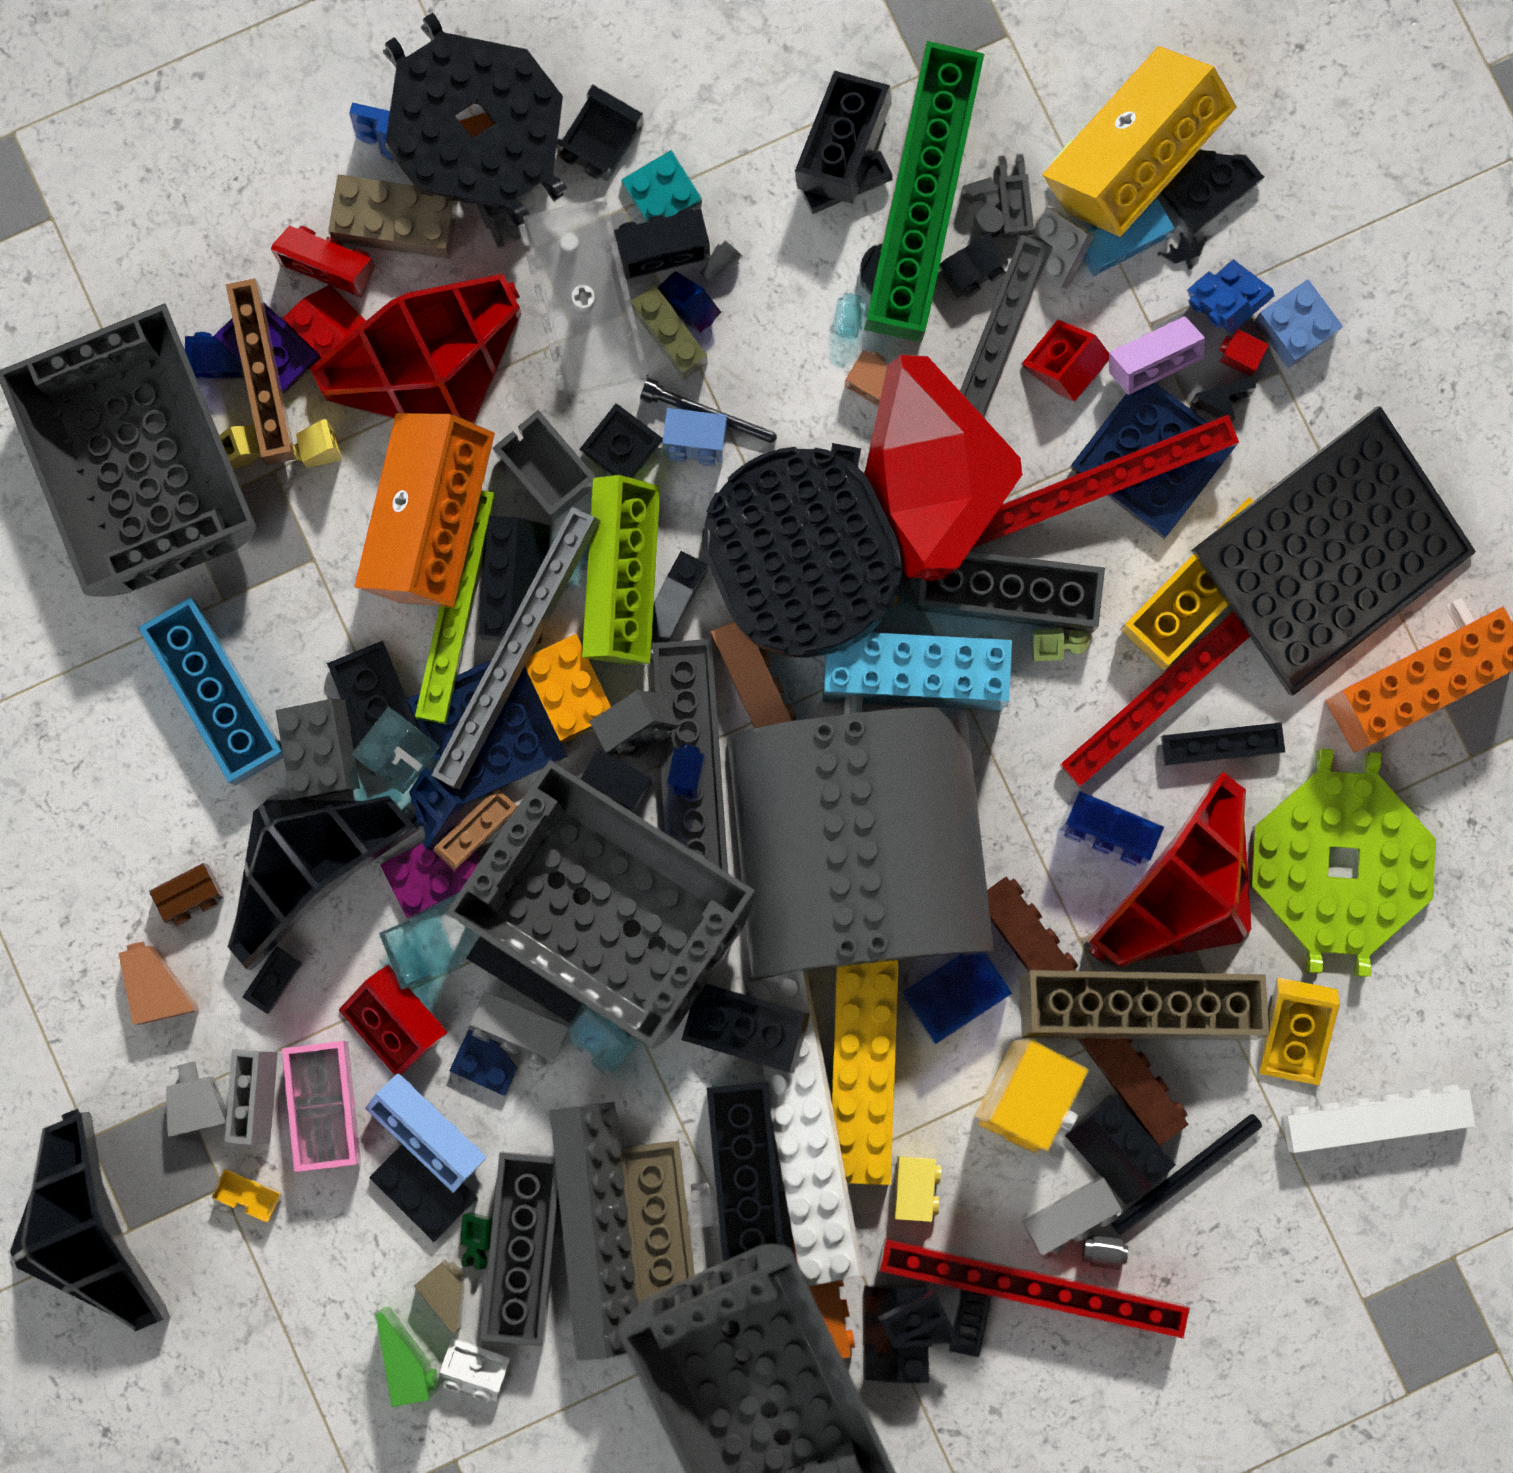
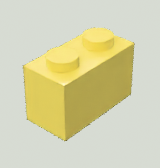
M898 1156L894 1205L895 1219L932 1222L933 1215H938L939 1197L934 1196L935 1184H940L941 1166L936 1165V1159Z

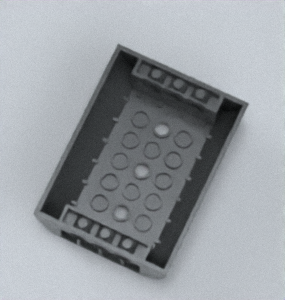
M166 303L0 370V385L84 594L94 597H107L131 593L236 550L254 535L256 524ZM115 400H122L125 403L123 412L118 415L111 414V403ZM137 454H144L147 458L145 466L140 469L133 468L131 464L132 458ZM158 508H166L168 510V518L163 523H156L153 520V514Z

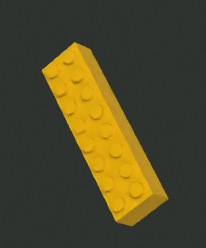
M899 960L836 967L831 1101L847 1183L891 1185Z

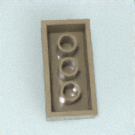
M338 174L328 233L330 237L346 244L449 259L459 202L445 196L422 195L414 185Z

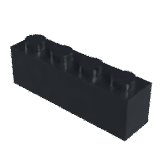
M479 936L466 957L472 963L568 1023L573 1021L583 1005L581 1001L481 936Z

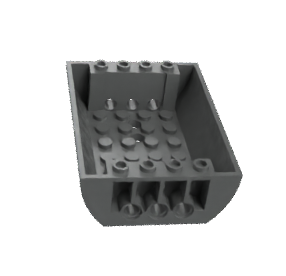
M549 760L450 905L446 914L654 1049L663 1044L676 1031L743 929L754 902L755 890ZM556 873L565 876V883L559 889L549 886L550 877ZM581 889L590 892V900L584 905H578L574 902L575 893ZM629 922H637L641 926V931L636 937L630 938L624 934V928ZM660 937L665 940L666 948L662 953L654 954L649 950V943L653 938Z
M773 1244L760 1245L649 1295L630 1312L622 1323L618 1335L685 1473H896L798 1263L789 1248ZM732 1320L737 1322L740 1326L739 1330L734 1334L725 1333L722 1330V1326L726 1321ZM740 1348H748L753 1354L749 1360L740 1361L735 1357V1353ZM767 1402H773L778 1406V1410L773 1415H765L761 1411L762 1405ZM786 1429L791 1433V1437L785 1442H778L774 1439L776 1431Z

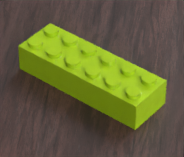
M622 475L593 478L591 516L600 520V523L589 542L582 657L619 665L650 664L660 502L659 485Z

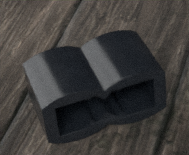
M987 233L940 263L939 271L957 298L963 295L968 298L981 289L979 286L981 283L987 280L994 282L1004 276L1006 273L1004 269L1008 266V260L991 234Z

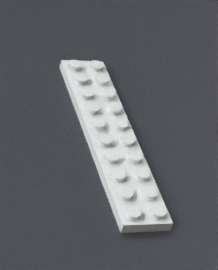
M807 970L786 973L747 983L751 997L810 1014L795 1072L788 1073L762 1065L765 1082H768L770 1110L799 1268L808 1286L863 1276V1267Z

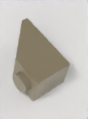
M445 1259L416 1283L414 1287L453 1334L461 1327L465 1283L461 1278L464 1276V1273L455 1262L452 1261L449 1264Z

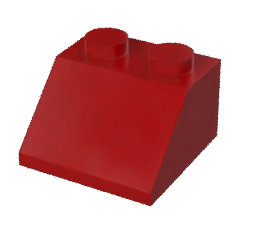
M331 285L304 297L283 317L286 324L319 355L320 359L366 321Z
M1058 319L1021 365L1056 394L1076 401L1109 361V352L1095 334Z

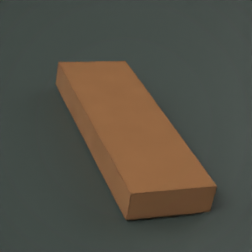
M500 789L493 791L434 847L433 851L456 871L510 819L518 806Z

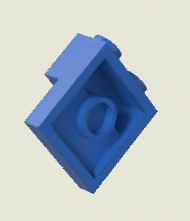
M352 102L349 115L356 138L367 144H375L377 142L381 155L395 161L384 147L389 111Z
M1234 259L1215 275L1208 271L1187 289L1190 297L1188 303L1197 313L1203 312L1216 328L1222 327L1230 334L1275 296L1273 288Z

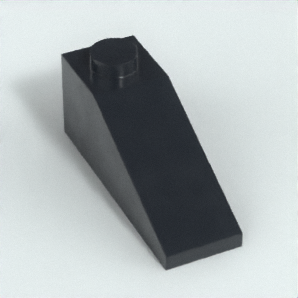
M682 550L654 601L651 641L655 643L670 641L708 571V564Z

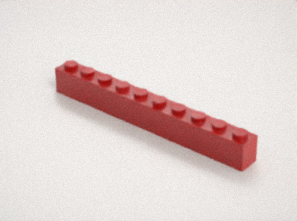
M884 1238L878 1266L879 1271L1183 1339L1190 1310L1188 1306L1180 1303Z

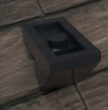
M1251 376L1196 393L1192 399L1193 406L1218 419L1229 415L1233 423L1235 414L1230 400L1233 401V404L1250 399V394L1256 389L1254 378Z

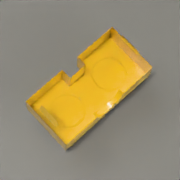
M224 1169L211 1198L233 1208H236L238 1204L246 1206L244 1213L268 1223L273 1216L282 1193L229 1169Z

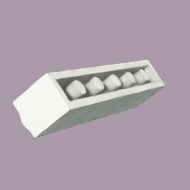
M1459 1084L1441 1086V1092L1430 1094L1429 1089L1410 1091L1411 1097L1399 1098V1093L1380 1095L1381 1101L1369 1102V1097L1351 1099L1350 1106L1339 1107V1102L1320 1104L1321 1110L1309 1111V1106L1290 1108L1291 1114L1282 1115L1288 1152L1297 1153L1475 1127L1470 1090L1460 1089Z

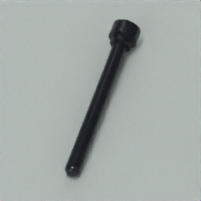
M649 377L646 379L640 400L648 403L662 401L683 410L727 415V427L769 443H774L777 440V434L774 431L664 390V386L659 385V381Z

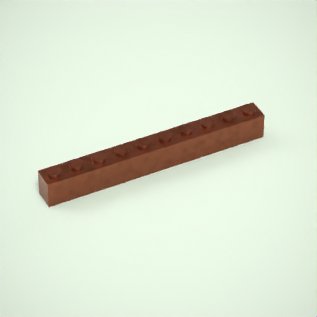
M1006 876L987 890L991 922L1027 971H1076L1075 969L1079 967L1077 962L1069 952L1063 954L1057 945L1060 943L1058 936L1050 927L1047 930L1039 921L1042 918L1041 913L1033 903L1027 905L1021 896L1024 894V891L1014 878L1009 880ZM1077 1038L1138 1123L1159 1146L1189 1125L1185 1120L1188 1114L1178 1101L1173 1103L1166 1094L1170 1091L1166 1083L1160 1076L1155 1078L1148 1068L1151 1066V1063L1141 1051L1136 1053L1130 1045L1133 1039Z

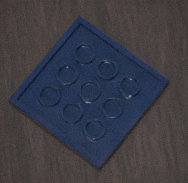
M1154 382L1129 395L1126 393L1069 468L1080 474L1208 422ZM1237 445L1110 494L1108 497L1165 539Z
M491 660L457 675L447 724L417 720L436 763H438ZM525 666L460 790L448 785L465 805L543 769L549 760L556 763L567 758L566 752ZM420 693L407 698L414 715L416 714Z

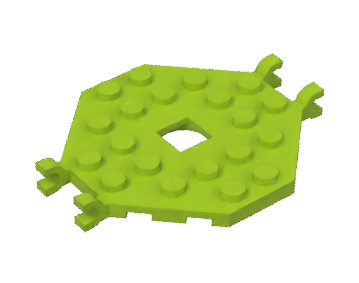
M1321 748L1317 750L1316 772L1253 826L1250 887L1262 898L1273 914L1293 933L1307 951L1305 973H1322V952L1355 955L1354 976L1370 977V955L1433 900L1436 838L1379 776L1382 753L1368 752V754H1364L1363 774L1331 771L1333 749ZM1330 847L1358 850L1357 878L1328 876Z

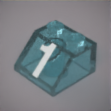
M388 706L351 755L404 795L441 746Z

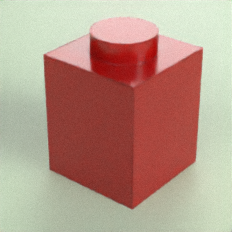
M1236 329L1232 337L1229 335L1225 336L1218 350L1223 353L1219 362L1251 377L1256 371L1269 344Z

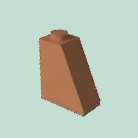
M144 942L127 945V951L118 953L133 1025H141L199 1011L194 999L155 947H145Z

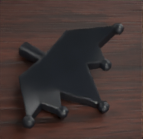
M1180 232L1177 248L1170 244L1169 253L1158 252V256H1163L1174 264L1185 261L1188 270L1193 268L1191 259L1201 255L1204 243L1208 238L1204 237L1203 241L1199 243L1194 236L1192 237L1193 242L1191 244L1183 236V232Z

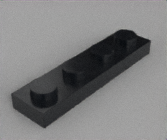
M1282 722L1161 736L1164 766L1286 752Z

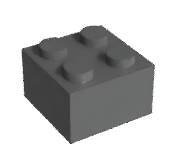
M638 689L590 721L606 753L632 756L633 758L646 753L648 746L655 741L661 742L672 735L671 731L680 726L663 694Z

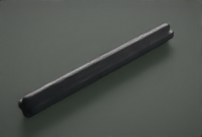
M1254 1114L1247 1116L1118 1216L1117 1220L1111 1223L1114 1230L1119 1235H1124L1262 1128V1123Z

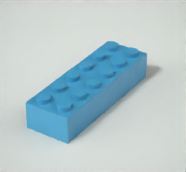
M189 597L138 627L228 783L236 786L283 758L282 746L197 601Z

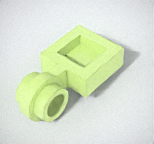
M1063 628L1032 630L1033 661L1064 660V649H1068L1069 652L1074 654H1081L1086 652L1090 645V638L1083 630H1072L1066 638H1064Z

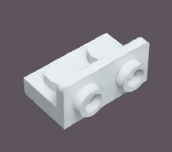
M452 1339L439 1372V1383L443 1384L445 1389L452 1392H460L462 1390L471 1393L479 1401H497L510 1358Z

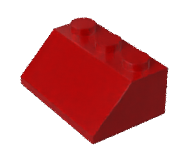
M289 225L272 244L271 251L280 266L331 285L359 298H362L375 268L368 252L354 247L353 251L342 247L343 243L332 237L327 236L326 239L315 236L316 232L305 226H299L297 229Z
M389 964L366 979L339 1008V1012L394 1075L399 1073L402 1076L448 1033Z

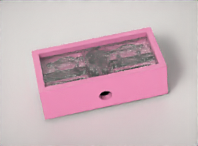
M348 1041L282 1048L295 1172L360 1164L361 1156Z

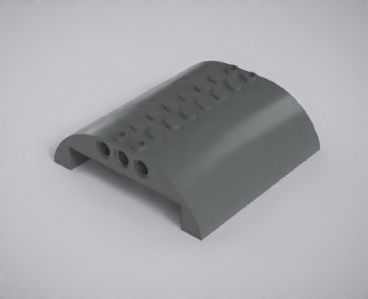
M919 707L869 711L778 723L751 729L728 739L742 883L755 890L754 902L746 920L752 979L774 977L788 972L959 953L965 956L994 952L967 710Z

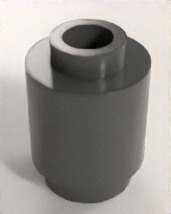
M1093 1235L1092 1238H1085L1082 1262H1088L1090 1266L1116 1270L1120 1269L1121 1264L1127 1263L1128 1246L1123 1245V1239Z

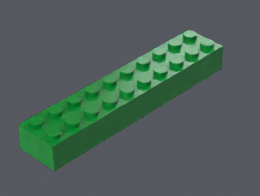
M931 41L926 42L864 327L866 331L921 343L923 341L985 53Z

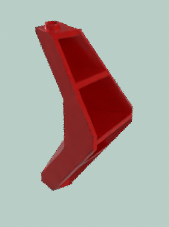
M503 274L405 293L384 305L315 363L310 370L327 402L395 419L396 413L452 414L474 424L520 318V307L516 299L520 298L519 293L513 282L507 283Z
M900 355L887 365L864 474L872 485L896 536L901 551L903 570L908 578H923L925 581L943 579L947 574L958 569L1022 477L1021 458L928 356Z
M1224 772L1219 773L1171 842L1136 886L1085 942L1091 947L1088 952L1100 962L1106 959L1113 966L1119 965L1124 967L1137 961L1242 942L1252 929L1244 821L1247 791Z

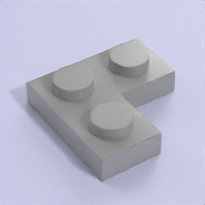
M1046 207L1034 234L1054 248L1040 274L1059 287L1068 289L1094 235L1054 208Z

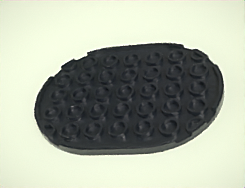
M787 447L770 451L748 461L727 478V483L719 492L715 493L706 511L707 517L704 529L702 530V543L706 560L716 584L739 630L749 640L767 651L797 658L817 657L835 653L857 643L873 631L885 618L896 600L901 585L903 565L896 536L865 474L853 462H849L836 455L835 452L817 447L814 449Z

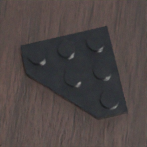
M1199 149L1161 191V194L1195 234L1262 182L1264 176L1247 155L1235 153L1233 155L1218 154L1216 151Z

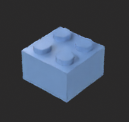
M1309 279L1262 310L1254 320L1288 369L1335 337L1343 328V325Z
M667 408L662 441L664 456H669V460L674 462H686L687 459L699 460V464L706 466H715L716 462L723 463L727 415Z

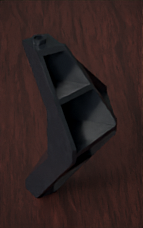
M389 795L364 801L266 800L253 811L237 914L227 947L245 969H254L296 923L355 872L419 830L414 824L417 821L416 816L407 806L402 809Z
M75 1109L61 1115L62 1121L42 1129L31 1193L10 1249L16 1268L112 1315L135 1330V1332L169 1318L170 1315L165 1303L127 1246L103 1185L90 1112L80 1113L79 1109Z

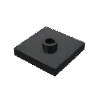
M615 403L581 446L580 452L612 476L622 475L634 479L662 443L663 438Z

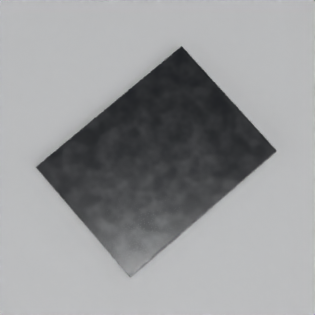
M1376 406L1191 550L1285 690L1292 696L1476 553L1381 406Z

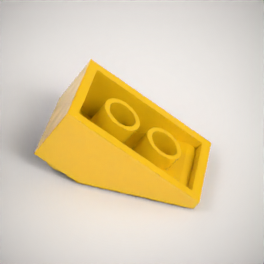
M1277 977L1268 1017L1269 1036H1266L1264 1040L1259 1074L1320 1086L1340 1006L1338 989Z

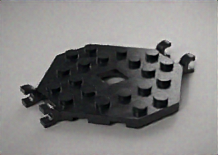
M432 12L423 18L424 24L421 25L422 31L431 39L423 47L406 57L402 46L395 37L385 43L386 49L383 50V54L392 62L396 69L384 147L420 194L450 197L454 201L470 204L482 203L492 205L493 208L505 210L514 225L519 227L527 221L526 217L530 213L523 204L517 201L541 185L545 188L553 202L563 197V192L567 189L566 185L553 175L563 95L528 49L445 33L439 20ZM477 104L482 107L494 125L472 138L456 118V115L471 105Z

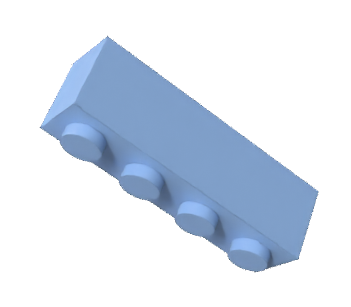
M399 1073L381 1088L365 1107L376 1120L453 1193L487 1158L475 1144L471 1143L453 1123L449 1122L437 1111L435 1106L416 1091L412 1084L406 1081Z

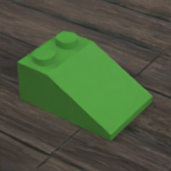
M384 1307L375 1314L391 1406L396 1407L427 1401L436 1393V1388L439 1387L437 1369H431L429 1359L392 1309Z

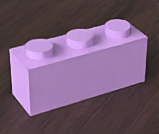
M1184 316L1109 352V373L1129 395L1204 359L1205 337Z

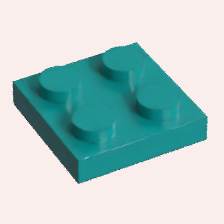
M672 150L621 179L622 185L646 222H648L650 217L656 215H665V217L677 215L678 211L685 208H693L702 202L700 194Z

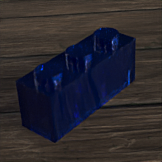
M682 744L681 749L674 748L667 780L669 793L699 798L706 766L705 754L701 753L699 747Z

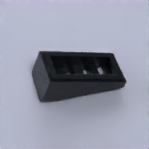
M960 1290L953 1329L958 1338L975 1341L974 1347L961 1344L957 1346L950 1345L949 1352L980 1357L992 1299L990 1295ZM966 1302L982 1305L981 1311L965 1308ZM963 1314L980 1317L979 1323L962 1320ZM961 1326L977 1329V1335L960 1332Z

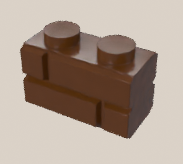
M202 863L149 890L163 921L166 924L174 922L175 926L182 925L191 920L190 914L199 909L202 912H206L219 905L218 899L224 897L210 866L206 863Z

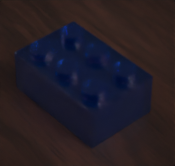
M1078 791L1072 796L1059 829L1065 832L1064 837L1080 843L1081 840H1086L1093 843L1092 849L1106 855L1109 852H1114L1121 855L1120 861L1136 867L1137 864L1141 865L1151 861L1164 826L1082 791Z
M960 953L900 994L932 1043L937 1044L1013 993L986 953L965 956Z

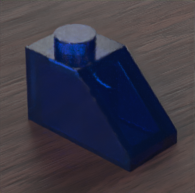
M674 271L657 287L677 315L686 324L700 333L705 328L711 326L714 320L722 313L704 288L677 271Z
M195 332L194 336H185V352L196 378H245L242 363L211 333Z

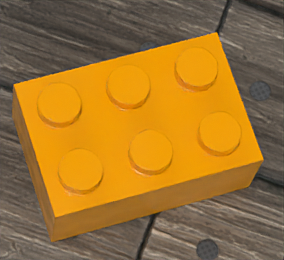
M577 634L531 654L525 664V668L562 744L594 730L590 721L611 707L589 659L582 657L583 646Z

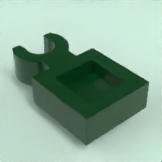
M474 1213L463 1214L460 1244L467 1246V1251L462 1256V1267L473 1266V1260L475 1259V1270L486 1269L487 1256L484 1250L490 1249L492 1217Z

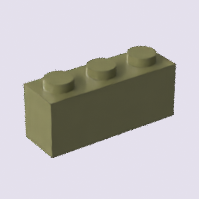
M653 285L631 301L632 311L683 380H686L708 364L707 354L656 285Z

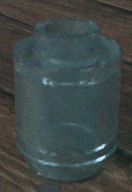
M844 293V297L837 298L833 322L836 336L857 339L859 332H862L866 302L861 300L862 296Z

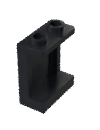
M592 84L586 93L587 101L563 139H558L557 152L559 153L558 156L566 163L571 165L577 163L584 167V172L596 180H599L601 177L608 181L643 126L644 118L643 113Z

